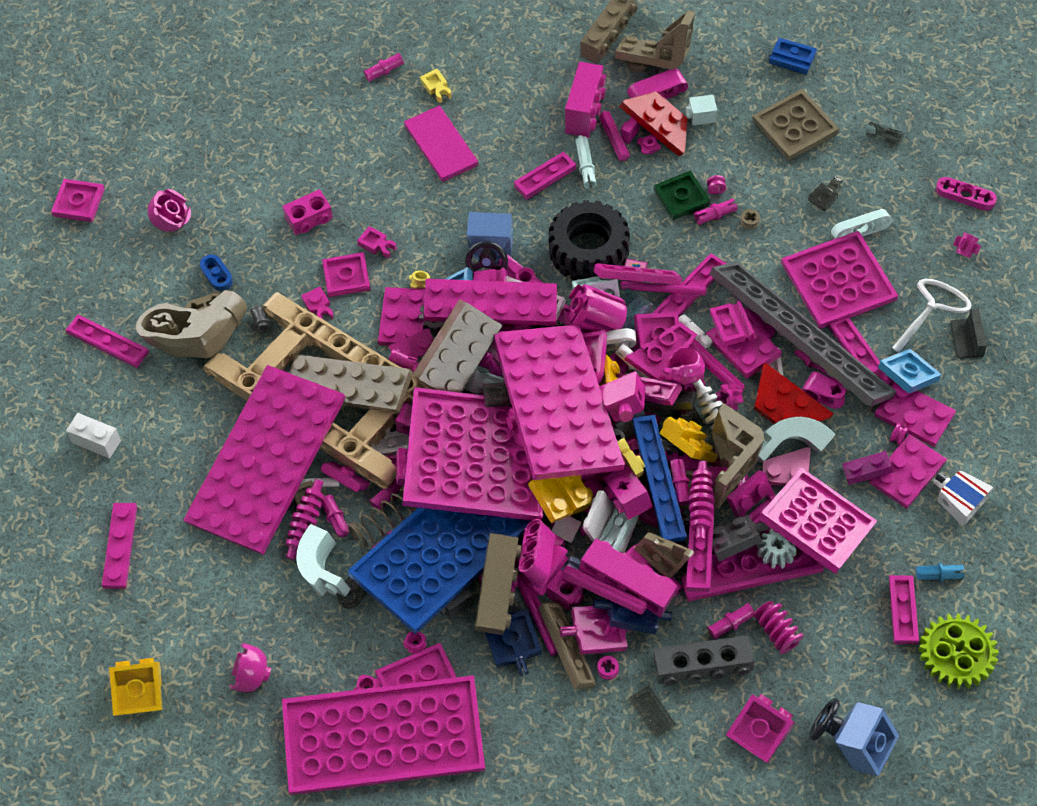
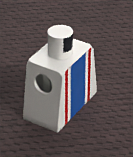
M958 471L951 479L940 472L933 480V484L941 489L937 501L962 526L989 499L993 489L992 486L963 471Z

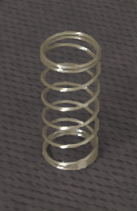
M404 487L400 488L401 496L397 494L391 495V503L387 501L381 502L382 511L372 508V518L362 515V525L357 522H352L348 525L354 540L357 542L360 539L362 540L359 545L363 549L368 547V542L356 525L362 528L372 543H374V539L364 525L363 517L365 516L377 526L379 532L384 536L383 530L374 518L373 510L375 509L387 519L391 528L394 529L393 523L385 514L383 503L385 502L390 505L398 514L400 520L404 521L403 516L396 509L393 502L394 495L403 501ZM407 506L411 514L419 508Z

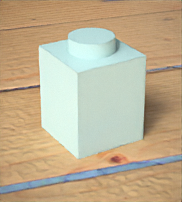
M714 95L689 98V106H686L685 111L687 119H691L692 126L716 122L717 107Z

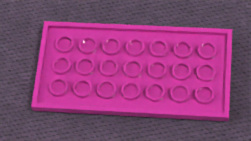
M557 326L505 331L494 334L493 343L533 480L623 470L625 466L607 408L602 400L603 396L580 326Z
M267 365L183 521L205 532L264 555L346 396L341 392Z
M474 675L282 699L289 795L485 771Z

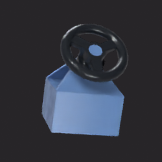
M469 212L467 227L469 250L465 257L466 268L468 267L473 271V277L474 272L483 267L495 270L505 268L507 270V255H512L513 244L512 214ZM472 256L475 259H477L478 262L472 264ZM500 259L502 260L501 265L497 264Z
M838 698L831 699L816 718L810 730L809 738L815 741L824 732H827L834 736L836 744L852 769L879 776L899 738L884 709L857 702L844 719L835 716L839 709L840 701Z

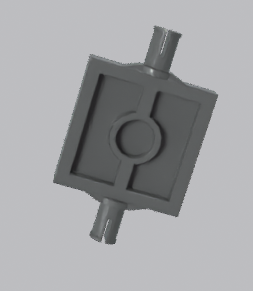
M749 515L738 517L727 525L715 527L713 529L712 554L721 561L762 543L760 532L770 527L763 522L757 524L752 522Z

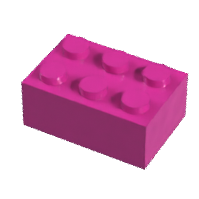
M579 62L565 107V134L582 135L589 138L591 131H595L597 125L595 117L600 115L602 106L600 100H604L606 88H604L606 75L603 74L602 65Z

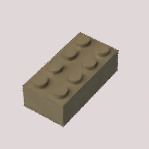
M459 299L413 375L436 390L461 393L493 342L494 334H498L503 325Z

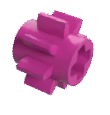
M964 232L962 237L956 236L953 243L954 246H957L955 252L971 258L972 253L978 255L982 245L977 244L979 238Z
M736 384L721 385V390L715 392L718 397L716 400L721 401L733 410H738L737 405L743 402V391L736 389Z

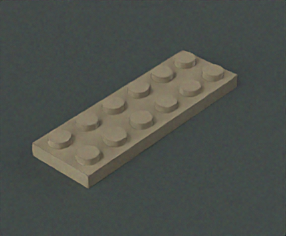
M295 354L289 371L290 374L343 393L346 396L342 404L343 406L400 413L413 372L406 368Z

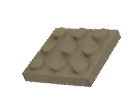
M803 89L756 113L752 117V121L788 161L839 134V128Z

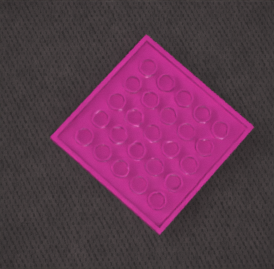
M414 387L402 506L524 520L540 519L542 521L543 509L528 486L530 481L533 480L525 449L519 445L517 434L510 430L507 425L506 418L508 417L509 409L512 408L510 399Z

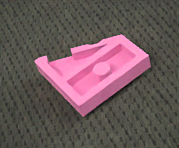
M806 447L765 460L762 471L766 473L770 485L785 486L801 467L809 472L811 448Z

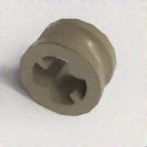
M753 209L743 211L740 220L742 227L748 230L757 228L760 215ZM747 217H748L749 219L754 218V221H753V222H752L751 220L746 221V218H747Z

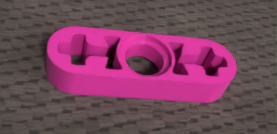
M942 177L937 181L936 192L941 197L985 211L991 210L995 206L997 197L990 190L950 177ZM945 185L949 186L947 189H943ZM968 191L972 196L963 197L960 192ZM985 198H988V199H989V201H988L987 203L984 202V199H985Z

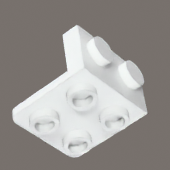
M601 490L593 498L592 507L583 523L584 531L592 542L595 538L600 539L615 510L612 501L609 500L605 491ZM639 515L620 551L621 553L626 551Z

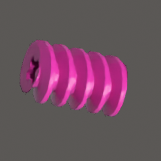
M769 601L755 611L754 618L759 620L761 627H764V632L769 635L770 641L775 643L774 647L780 650V654H784L796 647L804 635L802 633L795 635L798 630L797 626L789 627L793 620L791 618L784 620L788 614L787 611L779 613L783 606L781 603L774 605L773 601Z

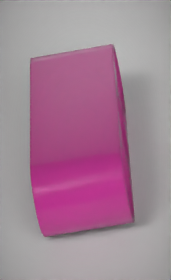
M675 68L674 70L671 69L632 84L628 88L627 94L630 98L657 92L663 98L668 99L678 95L677 93L686 92L689 85L680 70Z
M534 519L525 528L519 562V570L534 585H541L548 579L555 544V534L540 519Z

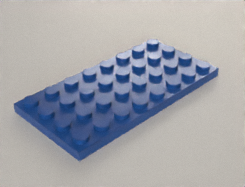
M417 508L354 564L347 573L351 579L416 634L483 572L490 533L517 537L519 539L524 534L527 525L533 520Z

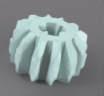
M772 528L769 530V534L763 533L761 535L762 543L757 544V548L759 549L758 557L763 558L764 565L770 562L772 569L775 568L776 564H779L783 569L785 562L789 564L793 562V557L797 553L796 546L786 540L779 533H775Z

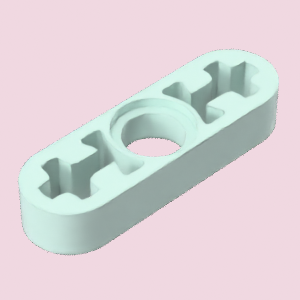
M880 209L836 224L832 228L831 234L836 239L859 231L863 237L886 229L890 226L892 218L885 209Z

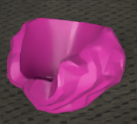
M680 347L674 350L673 355L667 360V367L661 370L660 378L667 382L678 383L681 386L698 382L703 377L705 371L704 360L700 353L694 349Z

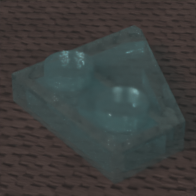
M627 288L625 291L627 297L624 301L627 307V316L622 329L628 328L633 330L635 328L634 316L636 314H650L655 307L651 302Z

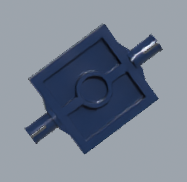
M594 598L592 605L593 609L606 610L609 616L610 627L656 634L658 619L671 621L673 615L672 611H664L662 616L659 617L647 609L643 614H638L613 601Z
M527 609L516 613L507 612V614L511 615L509 629L505 628L503 635L484 633L496 668L516 664L519 676H523V671L527 675L529 671L525 661L542 655V650Z

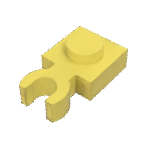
M438 69L420 76L421 84L430 95L436 93V100L439 103H442L441 95H447L449 99L451 98V90L448 88L447 81Z
M624 438L618 441L624 463L628 465L637 478L642 477L645 465L639 455L635 456Z

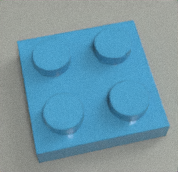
M911 349L881 360L878 366L881 371L909 394L938 382L942 375Z

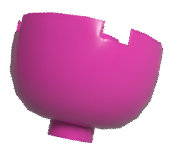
M166 189L165 191H158L152 197L148 204L147 215L150 222L158 230L174 232L182 228L189 221L191 209L190 207L187 209L186 199L174 190Z
M242 643L240 647L245 649L243 653L238 652L232 672V676H236L235 685L230 684V690L247 693L259 688L263 681H268L271 667H267V658L261 649Z

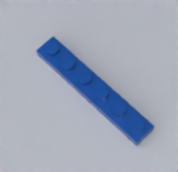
M655 415L633 418L632 425L639 453L645 465L644 472L660 535L662 538L672 542L685 541L687 535Z

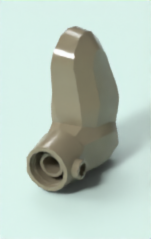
M228 290L222 291L206 308L200 311L169 303L158 304L146 310L140 316L136 323V331L148 344L175 357L212 358L217 353L222 352L229 342L234 329L241 324V320L247 311V304L238 294Z

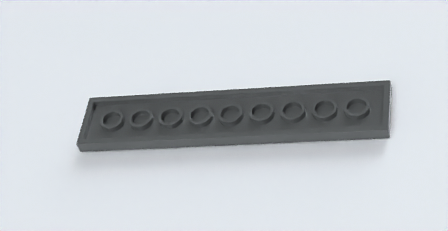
M738 262L716 266L711 269L709 275L715 279L717 284L724 286L733 297L740 299L749 310L756 312L766 324L773 326L779 335L790 340L796 349L807 354L813 363L820 365L829 376L841 382L846 390L858 396L863 404L873 406L894 397L897 391Z

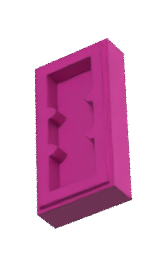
M335 461L323 463L321 472L355 492L366 490L370 484L369 481L355 474V470L348 466H341Z

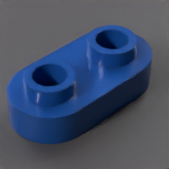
M212 254L206 255L201 259V271L211 286L217 291L228 290L232 286L233 280L231 273L221 259Z

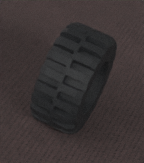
M583 200V203L578 204V202H575L569 208L567 206L561 209V214L557 213L554 216L553 222L549 226L550 260L553 261V265L557 270L560 269L562 275L566 277L569 274L570 279L574 281L598 276L594 272L595 264L625 265L630 246V230L626 219L622 217V214L617 209L613 210V206L607 203L603 205L601 201H595L594 203L589 202V200ZM583 233H595L603 236L608 242L596 249H582L572 244L571 240Z

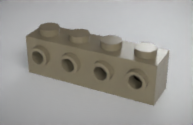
M610 0L581 40V57L597 64L600 62L603 56L607 54L613 42L617 40L620 32L626 28L630 18L636 14L638 9L636 0Z
M493 533L489 535L474 628L476 631L503 635L505 628L509 629L511 615L507 614L508 605H513L515 591H511L512 582L516 583L518 568H514L515 559L519 560L521 554V545H517V537Z

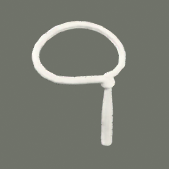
M934 279L919 280L917 287L929 301L927 303L928 307L909 326L892 348L899 353L933 309L963 314L970 311L972 307L970 300L959 290ZM924 284L938 286L953 293L966 303V307L954 308L935 303L934 298L924 287Z

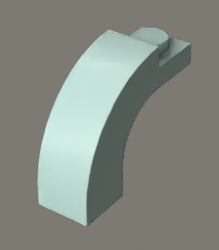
M787 418L777 422L763 432L764 437L768 441L764 440L757 460L760 463L764 462L775 448L786 439L803 441L811 449L819 453L836 434L826 425L811 418Z
M310 524L298 545V569L304 579L318 594L323 596L328 591L333 595L338 593L346 597L350 591L348 585L341 577L325 570V561L336 545V542L327 531Z

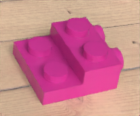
M752 694L726 736L768 763L796 722L791 720L793 714L782 707L779 711L771 706L773 701L760 694L757 697Z

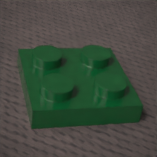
M691 170L654 185V192L672 220L710 206L711 200Z

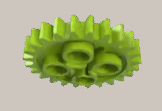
M957 613L955 619L950 614H947L946 621L939 616L937 624L931 621L929 628L924 629V636H921L920 639L922 645H920L918 651L923 653L921 654L920 661H927L924 665V670L932 669L930 677L938 675V683H941L944 679L947 680V687H950L952 682L956 683L957 689H960L962 683L965 684L967 689H970L972 682L979 686L981 679L986 681L989 676L988 674L993 673V666H996L998 659L995 657H997L999 650L994 649L997 641H990L993 632L985 633L987 625L977 626L979 619H976L973 623L970 622V615H967L965 620H963L960 613ZM949 633H954L959 638H952ZM971 645H975V646H977L980 650H979V651H975V650H973L970 646H971ZM937 651L945 652L947 656L942 657ZM958 664H965L969 669H962Z

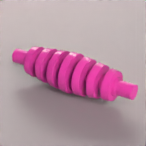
M699 461L698 470L694 471L692 476L693 480L689 493V511L692 521L691 528L696 531V540L705 541V533L711 527L715 499L712 474L710 471H707V462Z
M315 479L312 488L306 489L304 494L308 497L303 496L300 502L302 504L297 506L296 510L298 512H294L292 516L295 521H291L290 527L294 530H289L288 536L292 539H287L286 545L289 548L286 558L289 560H295L299 542L309 525L316 526L317 520L314 518H318L320 512L316 509H321L322 505L318 500H323L324 496L321 493L324 483L322 480Z

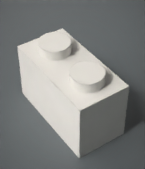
M80 413L76 414L66 430L71 443L109 459L121 442L116 428Z

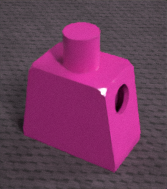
M636 371L599 386L603 396L602 400L614 422L620 420L629 422L633 419L634 414L644 410L645 386Z

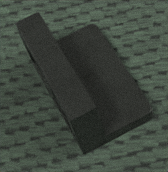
M970 309L968 319L951 320L950 322L958 358L984 357L987 348L980 310Z

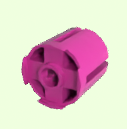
M586 284L582 286L576 285L568 297L572 299L568 312L564 311V320L567 324L579 325L580 329L588 332L601 330L609 332L623 328L627 316V307L622 298Z

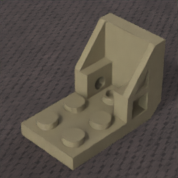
M686 11L664 30L662 39L658 43L653 40L641 41L632 36L623 37L615 51V59L674 70L683 64L690 50L696 12Z
M726 404L719 408L711 432L720 462L728 468L726 472L722 470L715 480L717 484L713 488L714 507L719 509L727 499L726 497L734 491L754 467L764 443L762 428Z

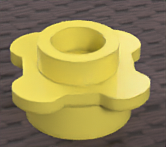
M415 271L409 276V280H411L410 287L413 289H425L426 279H430L429 274L425 271Z

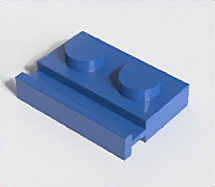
M778 38L772 55L769 58V64L807 75L815 58L817 48Z

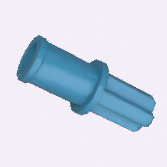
M938 563L936 566H917L916 577L918 580H939V582H942L943 579L963 580L964 573H955L954 571H964V566L962 564L942 565V563Z

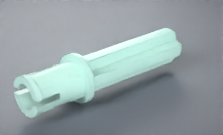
M580 135L575 140L580 162L579 173L582 175L584 188L590 189L589 182H591L593 189L597 186L594 174L596 168L592 164L588 139L586 136Z

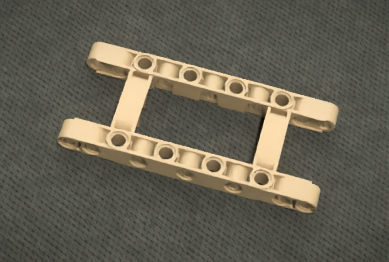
M275 292L262 305V308L268 316L279 322L278 325L285 330L248 368L224 353H217L203 366L207 375L214 376L216 381L248 401L267 365L283 371L294 360L295 354L298 355L307 345L316 346L331 359L401 368L278 292ZM412 375L404 402L412 405L414 387L436 389ZM370 409L350 432L332 423L320 449L344 465L354 469L379 487L387 489L396 479V466L391 463L392 460L371 446L375 444L376 447L385 437L386 430L388 428L391 430L394 427L399 413Z

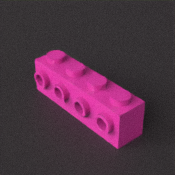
M596 538L580 562V571L646 601V609L659 617L662 616L675 596L678 587L670 578L658 575L651 567L639 564L627 553H621L615 550L608 542L600 541Z

